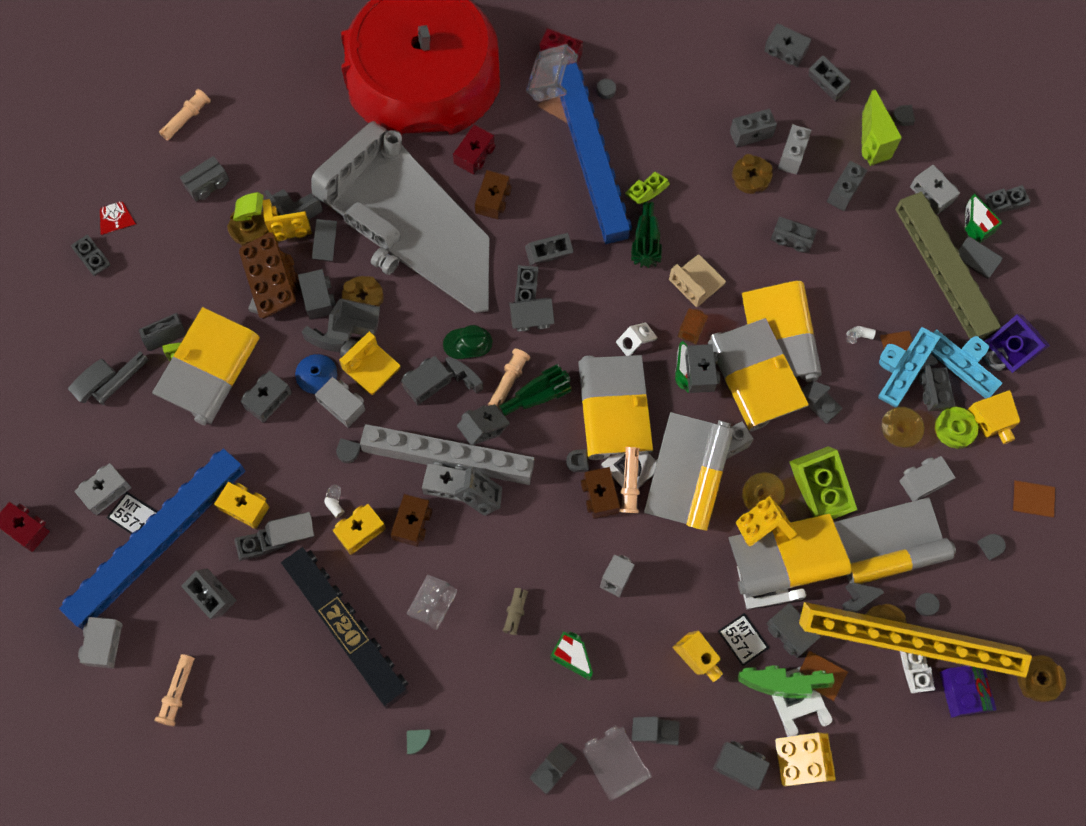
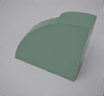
M431 730L407 731V755L419 752L426 745L430 738Z

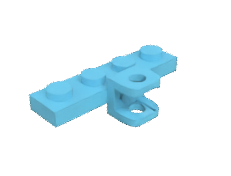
M921 327L907 351L897 345L887 344L880 355L879 364L882 368L891 372L892 375L879 394V399L895 408L899 406L940 340V336Z
M936 329L933 333L940 336V340L931 354L985 399L991 397L1001 386L1002 382L978 363L987 353L989 345L978 336H975L960 349Z

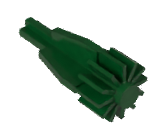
M647 201L643 203V215L640 216L635 242H632L631 261H634V265L640 263L641 268L643 266L650 268L651 264L657 266V262L661 263L662 244H659L660 230L657 217L654 216V203L652 201L650 203Z
M555 364L542 371L543 375L534 378L517 391L515 398L498 406L500 411L506 416L521 407L527 409L568 394L572 390L568 383L571 379L566 370L562 371V368Z

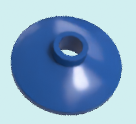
M321 354L305 357L298 364L295 372V378L299 387L311 394H316L332 377L337 379L335 363L329 357ZM319 369L316 374H313L312 370Z

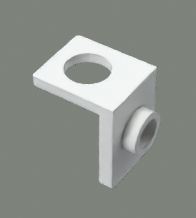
M647 323L630 326L616 343L626 356H631L641 344L655 341L658 337ZM626 337H629L633 342L631 349L626 348L624 344Z

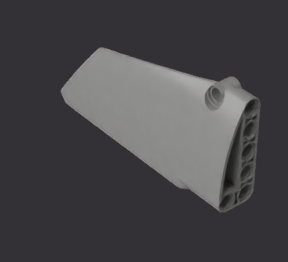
M371 121L314 172L311 179L312 195L318 197L319 200L343 215L346 223L378 246L386 249L391 255H395L401 262L473 312L488 311L489 236L409 154L402 145V136L399 132L388 131L375 121Z

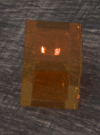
M689 308L680 327L678 337L697 345L708 315H705L701 310Z

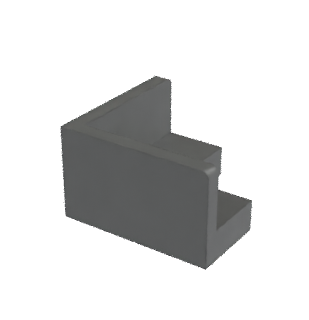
M284 189L274 195H271L268 190L264 191L266 199H270L272 206H276L278 216L305 211L309 220L323 211L318 197L315 198L312 193L294 203Z
M339 299L329 315L327 337L348 342L352 333L365 336L370 331L375 335L378 329L380 307Z

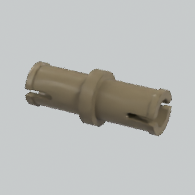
M514 588L511 605L507 607L506 612L508 616L503 632L508 633L509 631L510 635H517L520 618L524 616L525 612L523 607L528 595L527 590L523 589V592H521V588Z

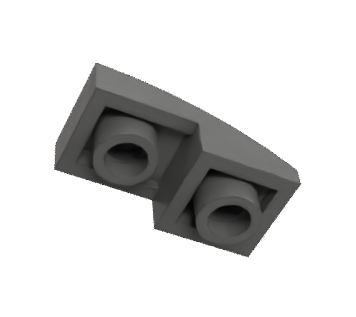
M1023 185L1006 191L1003 188L984 196L993 213L1011 211L1030 204Z
M316 220L312 259L333 261L337 221Z
M88 234L70 245L93 276L111 266Z
M518 265L515 301L536 299L538 267Z
M306 326L302 331L303 337L307 342L328 351L340 352L345 343L343 340L328 338L327 333L323 335L316 328L312 330Z
M449 356L445 358V368L450 373L451 378L454 377L457 382L463 379L469 390L473 389L476 394L483 390V382L469 367Z
M100 359L78 376L68 387V390L79 402L86 403L91 397V393H94L98 387L101 388L116 372L104 359Z
M266 529L258 530L256 534L236 537L234 540L239 561L285 548V544L271 547Z

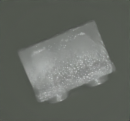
M427 575L406 614L437 630L453 602L457 590L448 582Z

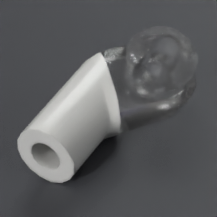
M856 326L847 331L846 342L855 344L859 337L873 340L876 330Z
M334 484L328 488L324 502L332 514L339 518L345 511L338 504L341 488L339 485Z

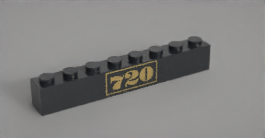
M301 547L280 563L386 709L408 693L405 688L408 685L407 681L401 673L398 676L392 670L395 667L394 663L388 655L386 657L381 655L379 650L382 647L375 637L370 640L366 632L369 629L362 620L357 622L353 615L356 611L349 602L343 603L340 598L343 596L342 592L336 584L331 586L327 581L331 577L324 567L321 569L317 567L315 562L318 559L311 550L306 552Z

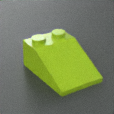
M876 90L871 92L862 112V155L870 166L891 159L902 139Z
M828 446L790 461L796 483L813 517L830 514L833 520L857 510L837 449Z

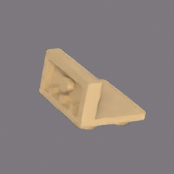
M700 255L695 256L682 268L678 264L671 269L669 280L696 307L726 283L725 279Z

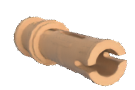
M200 89L195 91L196 94L189 101L186 100L184 102V107L159 131L161 136L167 141L192 116L198 115L199 110L205 104L211 102L208 96Z
M513 349V356L509 364H506L504 367L506 372L488 406L496 404L498 407L504 403L514 381L522 375L521 370L526 361L530 359L527 353L519 349Z
M626 447L624 488L620 490V494H622V508H620L619 512L639 513L637 509V496L640 495V491L637 489L640 448Z
M181 654L168 694L162 698L161 702L163 705L159 716L155 717L154 721L175 726L174 720L178 708L182 707L180 699L193 661L195 660L194 657ZM184 669L183 674H182V677H181V680H180V683H179V685H178V682H179V679H180L182 670Z

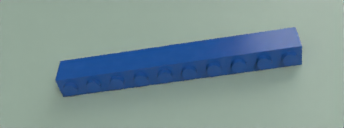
M577 63L554 67V81L604 242L609 244L629 238V232L632 231L630 219H626L625 216L626 206L619 197L621 196L620 187L615 185L614 182L615 172L609 166L610 156L603 147L605 146L604 137L602 134L599 135V122L593 116L594 106L588 100L589 91L587 85L584 86L583 72L578 69Z
M224 448L220 452L214 453L210 458V462L204 467L199 468L189 482L182 484L178 493L173 498L167 499L163 503L162 508L156 514H152L140 530L134 531L129 540L124 545L119 546L107 562L100 564L92 577L85 579L74 594L64 599L63 605L59 610L78 628L83 630L85 624L88 623L89 617H99L217 500L228 482L233 484L246 471L243 466Z

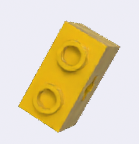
M228 482L214 505L220 511L256 529L269 509L265 501L266 498L256 492L254 495L247 492L248 489L240 483L234 485ZM241 502H242V503L247 502L246 505H241V506L239 505Z
M367 504L356 508L353 511V515L347 520H340L335 525L333 532L348 553L352 555L386 528L371 506ZM358 525L362 529L358 531L355 529V526Z

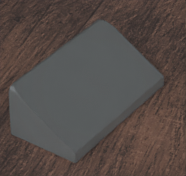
M968 237L958 250L963 263L989 279L1003 260L1001 256L971 237Z
M178 313L139 329L141 339L148 351L186 335Z
M310 512L272 520L265 526L271 547L314 537Z

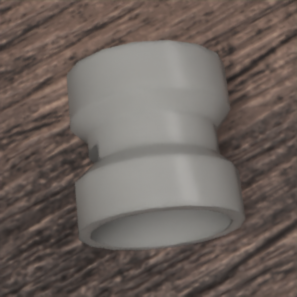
M381 247L372 256L371 264L377 268L380 267L386 275H390L397 268L399 258L388 254V251Z

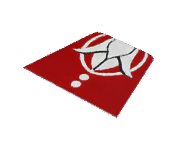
M123 202L100 208L101 235L136 224Z

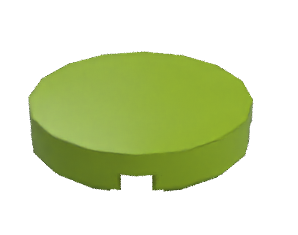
M951 407L940 413L935 422V431L942 443L948 447L959 449L965 448L974 442L978 436L979 425L978 422L976 423L974 415L965 408Z

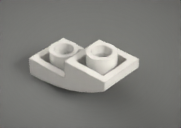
M900 651L911 693L935 690L931 667H928L926 657Z

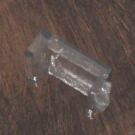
M567 44L538 52L526 92L538 102L566 95L567 90L561 86V81L566 65L577 62L578 55Z
M617 726L604 732L606 737L598 741L596 737L585 743L586 748L582 751L610 802L652 777L627 737L624 727L618 729Z

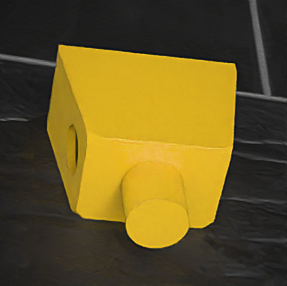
M1010 390L975 402L968 408V411L974 415L976 423L978 422L979 428L985 437L989 438L998 434L1003 444L1015 440L1011 429L1020 423V418Z
M699 630L688 632L672 647L697 675L706 673L712 682L722 676L723 672L716 665L720 661V657Z

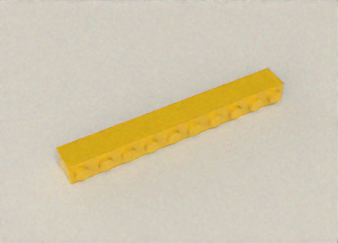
M804 602L799 624L806 632L1021 677L1027 676L1032 655L1021 647Z

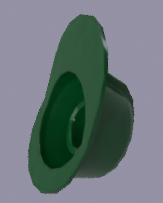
M468 325L449 332L443 340V348L445 353L454 359L480 357L490 351L493 340L487 330L477 325Z

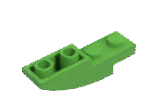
M776 665L768 666L765 668L766 670H756L754 667L745 668L743 672H739L738 676L739 682L749 688L773 696L794 699L810 698L813 694L812 689L829 688L834 684L833 673L826 674V671H815L812 673L813 675L804 676L803 673H792L790 677H787L786 669H779V666Z

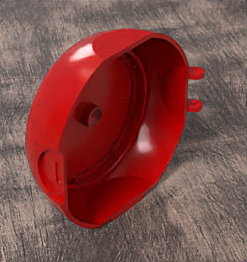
M370 0L358 12L348 30L341 32V40L345 52V63L341 65L351 105L366 122L375 121L388 131H397L401 136L404 133L447 131L449 135L456 134L479 120L491 107L499 93L498 36L487 16L471 0ZM427 25L430 34V50L423 51L422 49L414 48V44L419 42L418 27Z

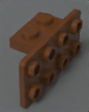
M269 232L240 247L239 254L259 317L265 319L293 305L296 302L294 294L301 291L299 277L294 270L293 265L295 263L292 256L279 249L275 234Z

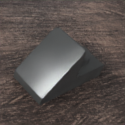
M815 381L809 382L801 389L809 404L808 407L827 424L843 408L828 394L831 389L829 386Z
M851 582L846 586V589L853 598L842 605L843 610L856 613L884 592L880 588Z
M633 717L631 741L677 746L680 721L661 720L658 717Z
M560 743L545 758L544 762L529 779L547 795L577 758Z

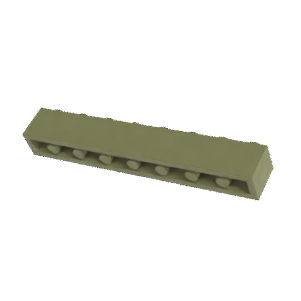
M922 191L901 199L895 210L968 337L971 339L978 336L982 340L991 337L1001 328L1000 321L990 309L988 300L980 292L978 283L970 275L968 266L960 258L958 249L953 246L948 232L944 230L938 215L932 210L930 201L924 196Z

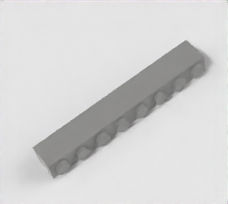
M367 424L364 426L360 446L364 453L425 465L438 462L445 464L449 468L458 466L468 469L473 466L487 477L530 485L534 467V457Z

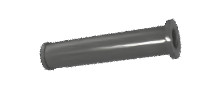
M139 351L95 394L92 392V396L104 406V402L146 364L149 359Z

